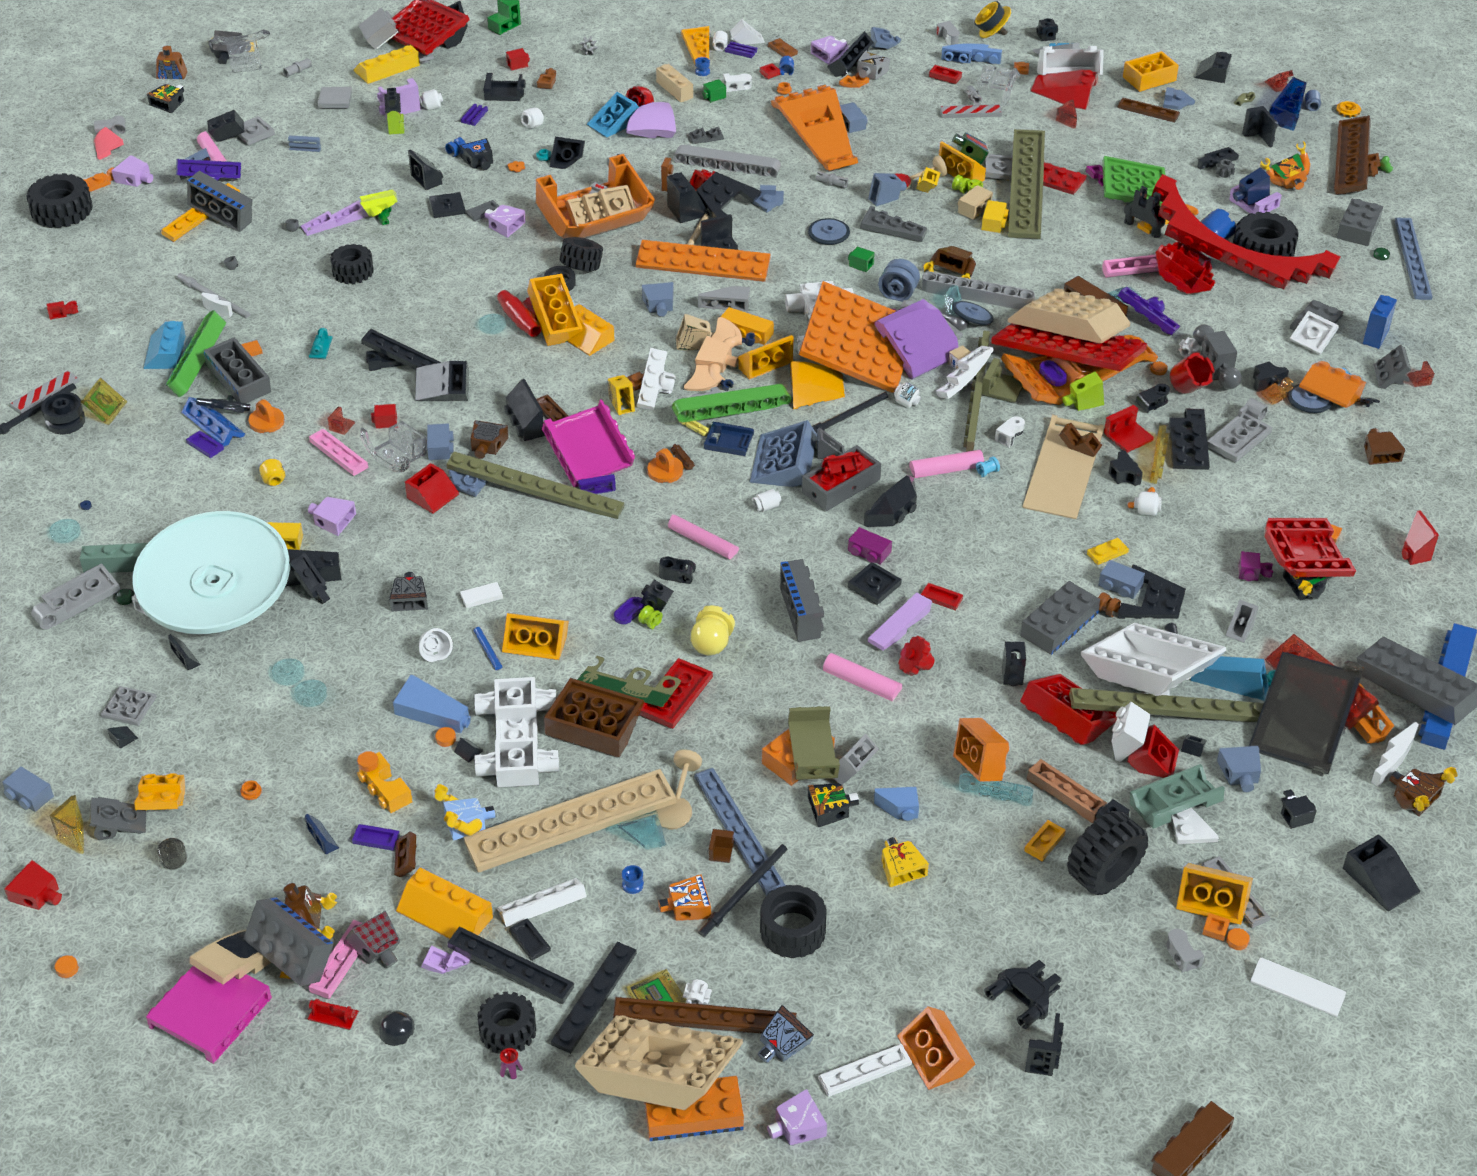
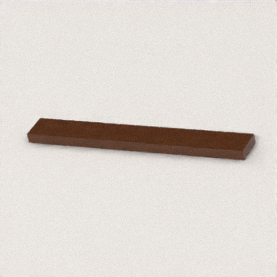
M615 997L613 1019L616 1015L627 1016L628 1018L644 1019L659 1024L665 1023L670 1026L762 1034L777 1011Z

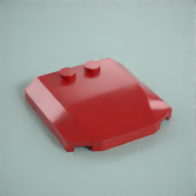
M1268 518L1264 537L1278 564L1293 577H1354L1356 573L1350 558L1342 557L1331 537L1334 530L1327 518Z

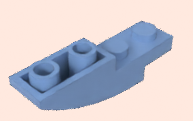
M954 44L942 47L941 60L971 63L972 60L1000 64L1002 50L988 48L989 45Z

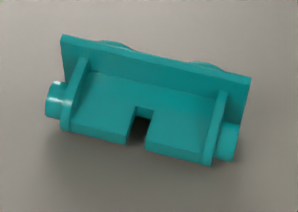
M320 328L312 345L309 358L326 359L333 336H328L326 328Z

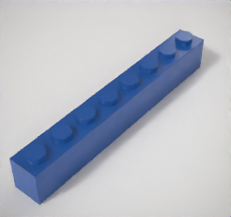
M1454 623L1452 631L1447 630L1444 641L1448 643L1443 644L1441 654L1444 656H1440L1438 664L1465 677L1477 629ZM1425 710L1422 721L1426 722V725L1421 724L1418 734L1422 736L1421 743L1445 750L1453 724Z

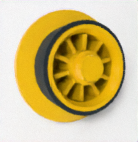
M998 1L986 5L978 13L974 24L980 28V37L988 38L998 31L1002 35H1006L1008 31L1003 26L1011 15V8L1009 6L1002 7Z

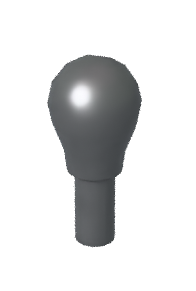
M941 312L943 317L959 331L966 329L968 325L966 320L959 316Z

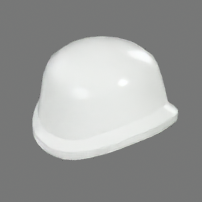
M430 629L420 637L419 652L426 661L443 660L452 651V639L442 629Z

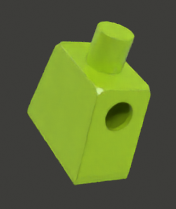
M1096 371L1070 384V394L1062 397L1064 405L1067 407L1074 404L1078 411L1104 405L1103 381Z

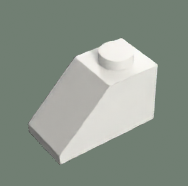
M743 19L730 30L733 42L744 45L764 43L762 35Z

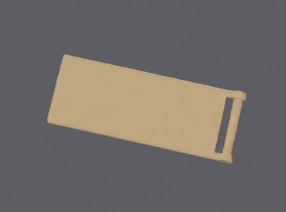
M1052 414L1023 508L1077 519L1096 456L1091 457L1069 449L1059 436L1064 427L1057 426L1056 424L1065 426L1068 423H1072L1075 428L1082 429L1077 430L1081 436L1090 433L1087 431L1097 432L1093 434L1099 442H1101L1105 425H1094L1059 418L1058 415Z

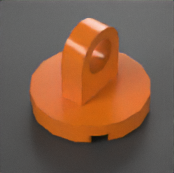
M262 399L256 403V410L250 414L248 420L253 431L271 433L279 430L284 425L285 418L280 409L272 407L267 400Z
M663 448L656 453V458L648 463V476L658 483H672L683 475V464L678 458L673 457L668 449Z

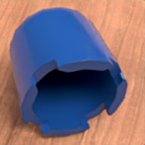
M1218 208L1210 212L1200 221L1208 229L1226 240L1235 234L1236 223L1231 221L1228 217L1229 213L1223 209Z

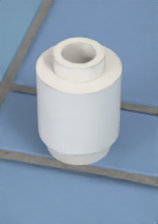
M717 31L713 36V47L716 51H723L727 47L728 35L724 31Z
M774 489L757 494L753 498V504L755 507H758V512L778 507L779 502H781L779 492H775Z

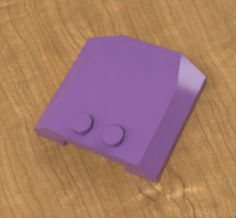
M924 299L875 322V326L882 337L885 338L887 336L904 362L903 369L911 380L949 361V352L959 347L956 335L940 310Z

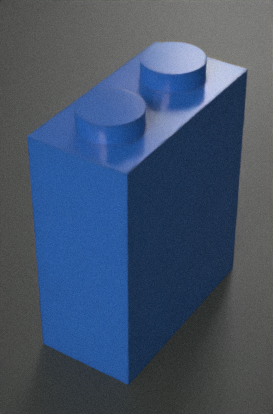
M1379 296L1369 316L1363 340L1364 345L1377 349L1381 347L1390 330L1397 299L1390 296Z

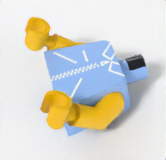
M438 784L434 790L436 800H445L443 802L444 821L448 825L453 840L472 836L476 832L485 830L484 820L495 818L494 807L481 808L477 798L459 800L451 794L447 795L448 788L442 784Z

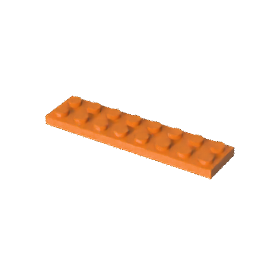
M642 240L636 268L765 282L771 254Z

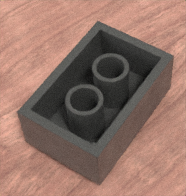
M1352 198L1340 222L1337 239L1369 246L1380 222L1384 206Z

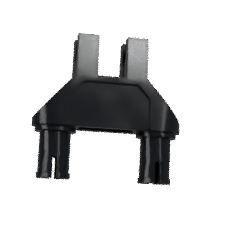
M1141 186L1140 191H1135L1133 201L1123 208L1125 213L1124 223L1133 225L1134 218L1136 217L1152 226L1151 236L1153 237L1154 235V238H1159L1162 227L1165 226L1166 219L1158 216L1161 207V194L1154 192L1153 197L1149 196L1147 199L1148 188Z
M1040 960L1028 968L1003 970L998 974L997 980L984 989L985 995L990 997L992 1001L1004 991H1010L1029 1008L1017 1017V1022L1023 1029H1027L1036 1020L1045 1019L1048 1016L1049 997L1060 989L1058 984L1062 978L1056 973L1043 982L1039 979L1044 975L1042 970L1046 966Z

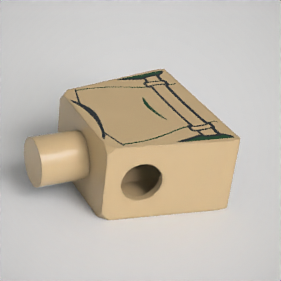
M684 314L675 339L677 350H700L706 337H712L714 332H711L710 323Z

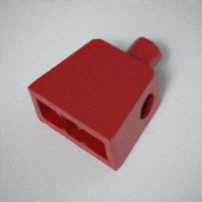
M33 860L4 888L8 901L36 910H40L46 902L57 905L62 899V894L57 892L59 887L56 878Z

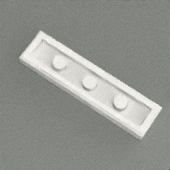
M899 1044L818 1075V1079L826 1094L830 1097L910 1066L912 1061L903 1045Z

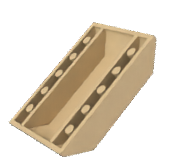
M1054 289V291L1027 304L1008 318L1009 323L1096 343H1103L1130 326L1129 320L1117 303L1111 302L1109 299H1095V296L1092 295L1082 296L1078 292H1064L1063 289Z

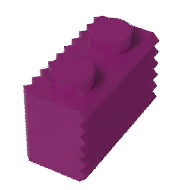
M858 527L848 540V551L854 556H861L869 562L881 565L892 552V541Z

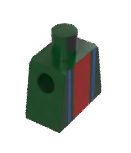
M966 132L963 136L956 133L952 139V142L957 144L958 150L961 153L975 160L980 165L989 154L984 141Z

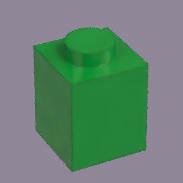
M720 79L704 83L702 91L704 99L711 103L726 98V85Z
M857 246L849 253V267L867 272L874 265L875 252Z

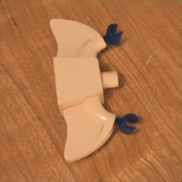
M719 317L715 333L712 337H706L695 358V373L684 385V390L705 391L722 385L724 391H729L728 386L733 388V381L731 379L725 380L720 373H723L728 365L737 367L738 357L732 356L731 349L742 345V343L752 346L755 342V334L747 333L746 338H742L740 330L732 322Z

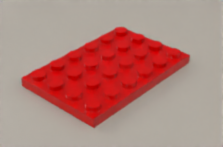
M414 0L392 17L396 23L395 27L398 33L391 39L405 46L412 45L418 52L427 56L439 45H442L446 39L453 36L457 30L464 27L470 19L468 15L434 0Z

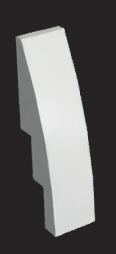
M980 346L957 361L959 368L946 376L948 383L936 390L937 396L949 399L960 391L983 367L993 352V347Z
M1417 722L1389 740L1386 752L1382 755L1379 766L1373 774L1371 782L1378 787L1387 780L1405 759L1419 725Z

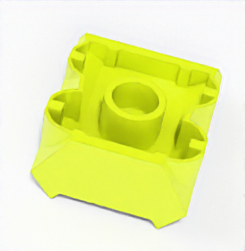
M394 190L360 196L361 205L370 217L378 215L382 210L398 202Z

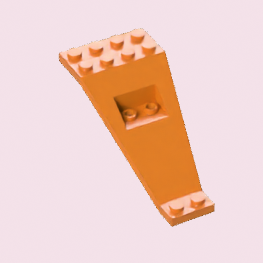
M820 85L817 86L818 89L812 90V88L804 89L803 93L792 92L787 97L781 95L776 96L775 100H771V105L782 112L826 170L830 171L858 163L857 157L852 154L836 89Z
M1133 335L1124 336L1126 339H1139L1141 342H1144L1140 337ZM1147 345L1146 350L1120 372L1140 361L1156 362L1158 356ZM1003 354L1001 357L1005 368L1010 370L1014 374L1013 377L1022 383V387L1031 394L1032 399L1037 402L1044 401L1050 405L1063 404L1062 397L1070 394V384L1096 371L1102 381L1120 373L1115 370L1046 355L1032 359H1024L1008 354ZM1046 360L1054 361L1066 373V383L1062 386L1051 385L1040 373V364Z

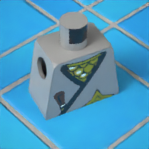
M865 51L858 60L857 73L859 72L862 78L878 79L889 71L890 58Z

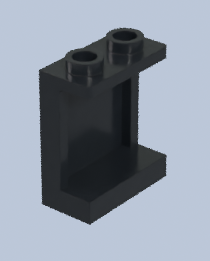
M487 73L483 88L484 101H520L521 97H524V89L526 87V80L523 79V74H519L518 81L493 80V73Z

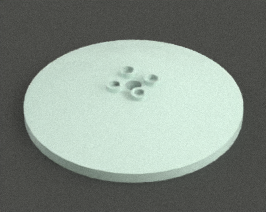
M206 512L187 517L168 526L145 546L134 567L133 588L142 610L153 621L163 627L188 634L223 632L250 622L273 605L287 584L290 572L289 554L281 535L265 521L239 512ZM219 580L216 583H210L211 581Z

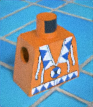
M701 874L671 884L669 886V898L658 900L660 912L673 910L676 921L708 919L711 915V905Z

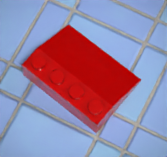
M1062 674L1029 681L1020 702L1026 706L1027 710L1040 715L1043 721L1056 726L1059 732L1072 737L1073 741L1077 744L1084 745L1093 742L1117 720V712L1072 708L1069 695L1071 688H1082Z

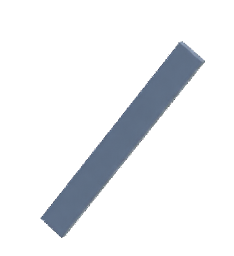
M1395 218V225L1414 298L1418 300H1432L1433 296L1412 218Z
M714 768L694 774V778L727 831H734V844L751 872L754 873L769 857ZM774 866L758 881L766 896L772 890L780 886H786Z

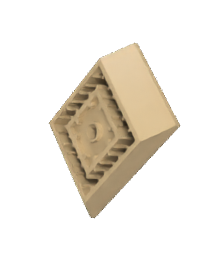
M616 1015L575 1063V1068L599 1093L685 1110L706 1094L741 1047L743 1039Z

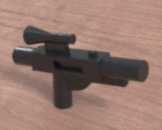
M228 395L226 399H196V405L210 406L211 408L231 410L239 413H244V410L250 411L251 407L250 404L233 401L234 397L232 395Z

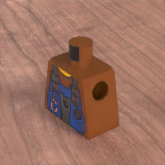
M171 46L162 47L163 52H159L156 59V79L184 80L188 71L181 53L172 52Z

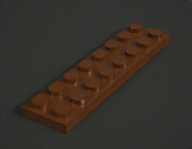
M1370 115L1339 121L1334 185L1335 195L1355 191L1361 192L1368 189Z

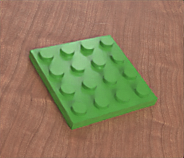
M1104 156L1102 160L1104 197L1128 203L1133 201L1135 191H1140V187L1144 186L1148 188V199L1152 195L1154 186L1161 175H1165V167Z

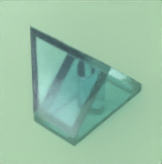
M657 811L635 817L617 825L645 849L666 845Z

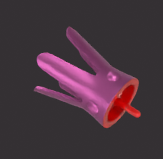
M506 1048L500 1053V1075L504 1077L506 1068H508L511 1079H516V1065L520 1071L523 1070L518 1060V1052L513 1048Z

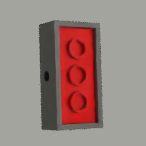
M858 445L838 455L841 456L848 452L860 453L858 461L861 462V468L858 471L845 473L843 466L841 467L842 473L828 475L824 473V468L819 466L802 476V493L825 511L830 510L881 479V463Z

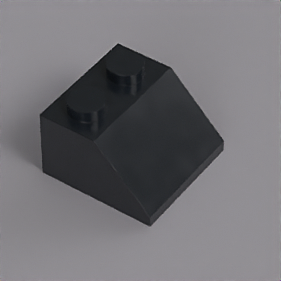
M1216 52L1201 61L1195 78L1225 84L1232 54Z
M411 149L408 150L411 176L425 190L442 185L443 174L441 170H438L426 157Z

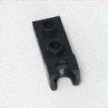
M375 350L366 351V363L369 364V371L405 365Z

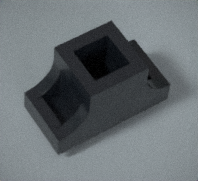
M1270 361L1256 365L1253 379L1255 380L1253 388L1257 392L1276 388L1278 385L1287 382L1289 370L1286 367H1277Z
M1125 450L1119 451L1118 458L1110 461L1108 473L1117 484L1125 482L1131 483L1134 486L1141 484L1143 472Z

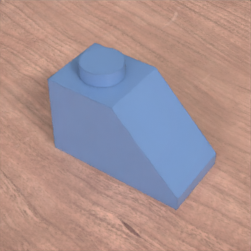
M916 787L874 789V804L896 819L910 821L918 818L919 802Z

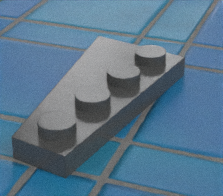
M873 206L869 207L860 225V229L920 242L923 241L927 233V227L911 221L905 222L899 216H889L888 212L883 210L880 212L876 211Z

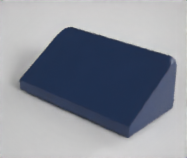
M306 814V827L324 854H329L339 849L322 822Z

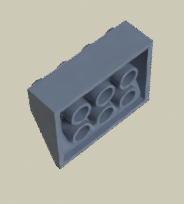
M808 420L760 435L750 483L786 487L802 485V476L811 470L817 434Z

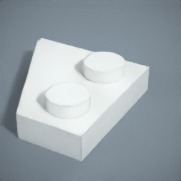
M1192 808L1171 815L1177 844L1218 842V835Z

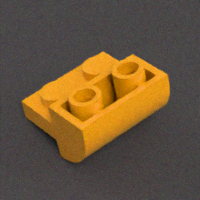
M170 773L167 775L147 774L142 776L138 784L139 793L134 802L135 810L178 809L179 806H183L185 795L184 775Z

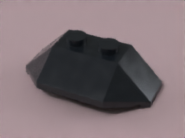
M906 475L884 492L873 504L872 508L864 513V526H894L898 522L901 523L907 514H912L917 508L914 478Z

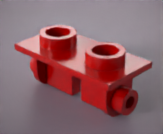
M848 452L841 456H827L823 459L821 467L824 468V473L828 475L842 473L841 467L843 466L845 473L858 471L861 468V462L858 461L860 453Z
M316 998L309 1003V1009L312 1010L308 1020L351 1030L359 1010L352 1009L351 1006L344 1007L330 1004Z

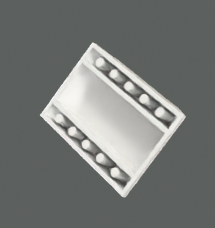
M1133 623L1083 650L1081 656L1098 678L1159 696L1211 666L1226 651V647Z

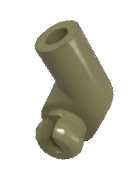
M1242 93L1234 104L1241 106L1243 103L1252 102L1256 97L1255 93Z

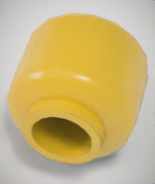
M267 459L259 467L262 480L267 485L276 486L285 479V470L282 463L277 459Z

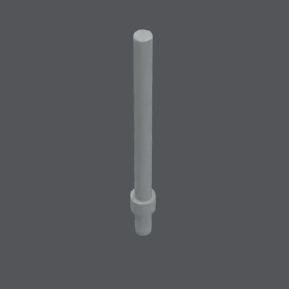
M182 273L177 275V279L184 282L189 288L193 287L201 293L218 295L197 283L192 277H187ZM218 295L219 300L228 301L225 298ZM231 302L232 311L244 318L251 316L249 312Z

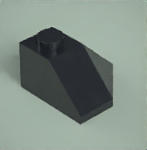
M555 136L550 167L559 169L570 167L583 157L585 141Z

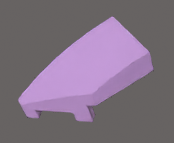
M431 946L421 968L444 974L467 965L470 958L454 950L452 954H449Z

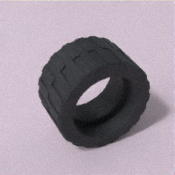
M801 885L780 886L769 892L763 899L760 908V933L765 946L771 952L781 957L802 958L814 953L815 950L821 947L826 934L827 909L824 900L817 892ZM798 913L808 917L812 922L803 928L789 929L780 926L774 920L783 914Z

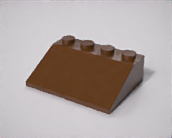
M570 678L544 717L545 735L620 757L629 742L644 700Z

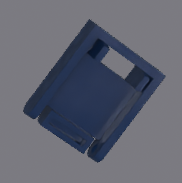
M713 421L704 442V449L746 456L754 435V429ZM714 433L721 434L718 442L717 437H713Z

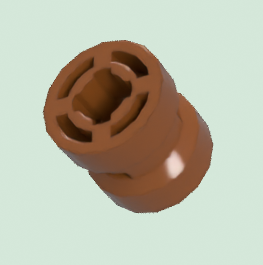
M1105 592L1099 595V611H1104L1106 615L1113 617L1112 612L1119 611L1121 600L1111 598Z

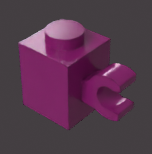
M1241 551L1238 563L1239 579L1258 581L1259 574L1267 578L1272 577L1273 563H1261L1260 553Z

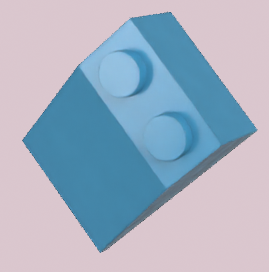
M616 92L587 125L607 138L626 129L630 117L639 106L636 102Z

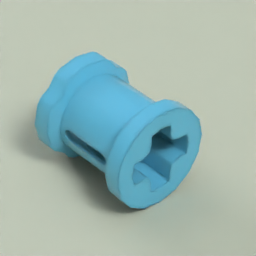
M992 456L987 461L976 463V470L982 477H985L993 471L998 472L1000 464L997 458Z

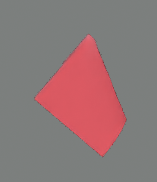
M107 127L100 130L94 139L99 160L111 155V150L124 145L123 139Z

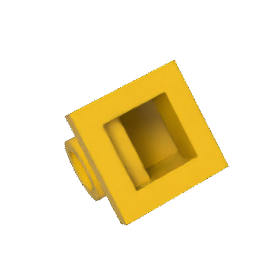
M926 167L919 176L916 189L927 193L931 188L934 189L938 184L940 172Z

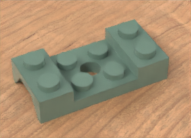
M1199 764L1130 791L1129 804L1154 829L1171 822V815L1201 803L1207 808L1224 801L1225 788L1223 786L1215 788L1207 780L1203 766Z

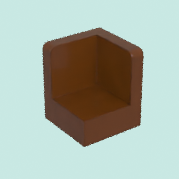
M712 830L709 845V861L730 863L734 845V831Z

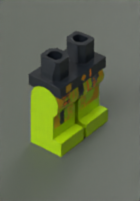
M387 88V94H385V113H387L389 135L404 134V115L400 114V93H397L396 88Z

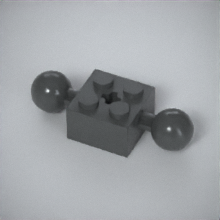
M1206 324L1196 327L1193 332V338L1202 346L1201 356L1204 358L1208 357L1213 364L1215 372L1212 374V379L1219 380L1220 384L1226 389H1234L1239 386L1242 376L1240 371L1234 368L1237 350L1226 332H1214V329Z

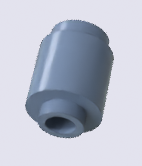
M1310 90L1305 94L1307 109L1317 111L1321 107V97L1317 90Z

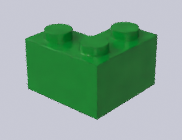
M497 0L498 12L487 17L488 29L501 35L521 25L519 0Z

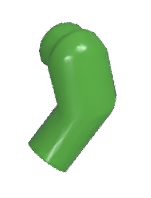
M1388 156L1382 157L1379 169L1386 173H1390L1393 170Z

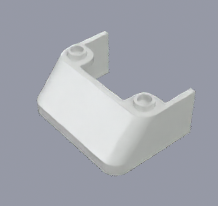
M1043 46L1039 53L1037 73L1046 75V73L1091 70L1099 75H1103L1104 50L1097 49V46H1088V49H1052V46Z

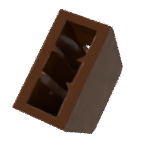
M1373 428L1366 435L1364 448L1369 465L1402 462L1405 448L1392 432H1379L1377 428Z

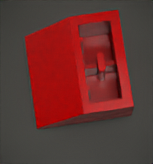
M432 463L405 481L407 499L432 514L459 495L458 490L445 471Z

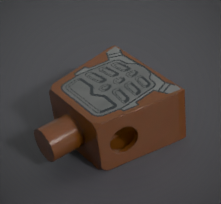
M475 420L471 434V450L475 452V456L483 459L486 454L496 455L509 438L508 425Z

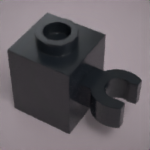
M1291 789L1283 791L1285 797L1281 798L1283 803L1281 815L1289 827L1292 829L1313 823L1317 812L1314 803L1306 795L1296 798Z

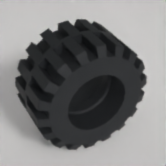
M565 238L562 243L559 261L572 269L595 271L600 268L603 247L597 242L586 238Z
M346 244L345 246L338 247V249L331 253L332 274L336 281L339 280L340 283L345 282L348 285L352 283L353 285L356 282L363 283L362 280L367 281L368 277H372V273H374L372 253L366 246Z
M508 991L503 992L502 995L496 993L492 999L490 997L485 1000L486 1004H481L480 1011L477 1014L480 1040L485 1044V1047L487 1049L491 1047L492 1052L497 1054L498 1050L502 1052L506 1048L523 1051L525 1050V1044L530 1046L532 1039L536 1036L535 1010L532 1007L531 1001H526L524 995L518 996L516 992L508 994ZM503 1019L517 1020L511 1026L497 1025Z

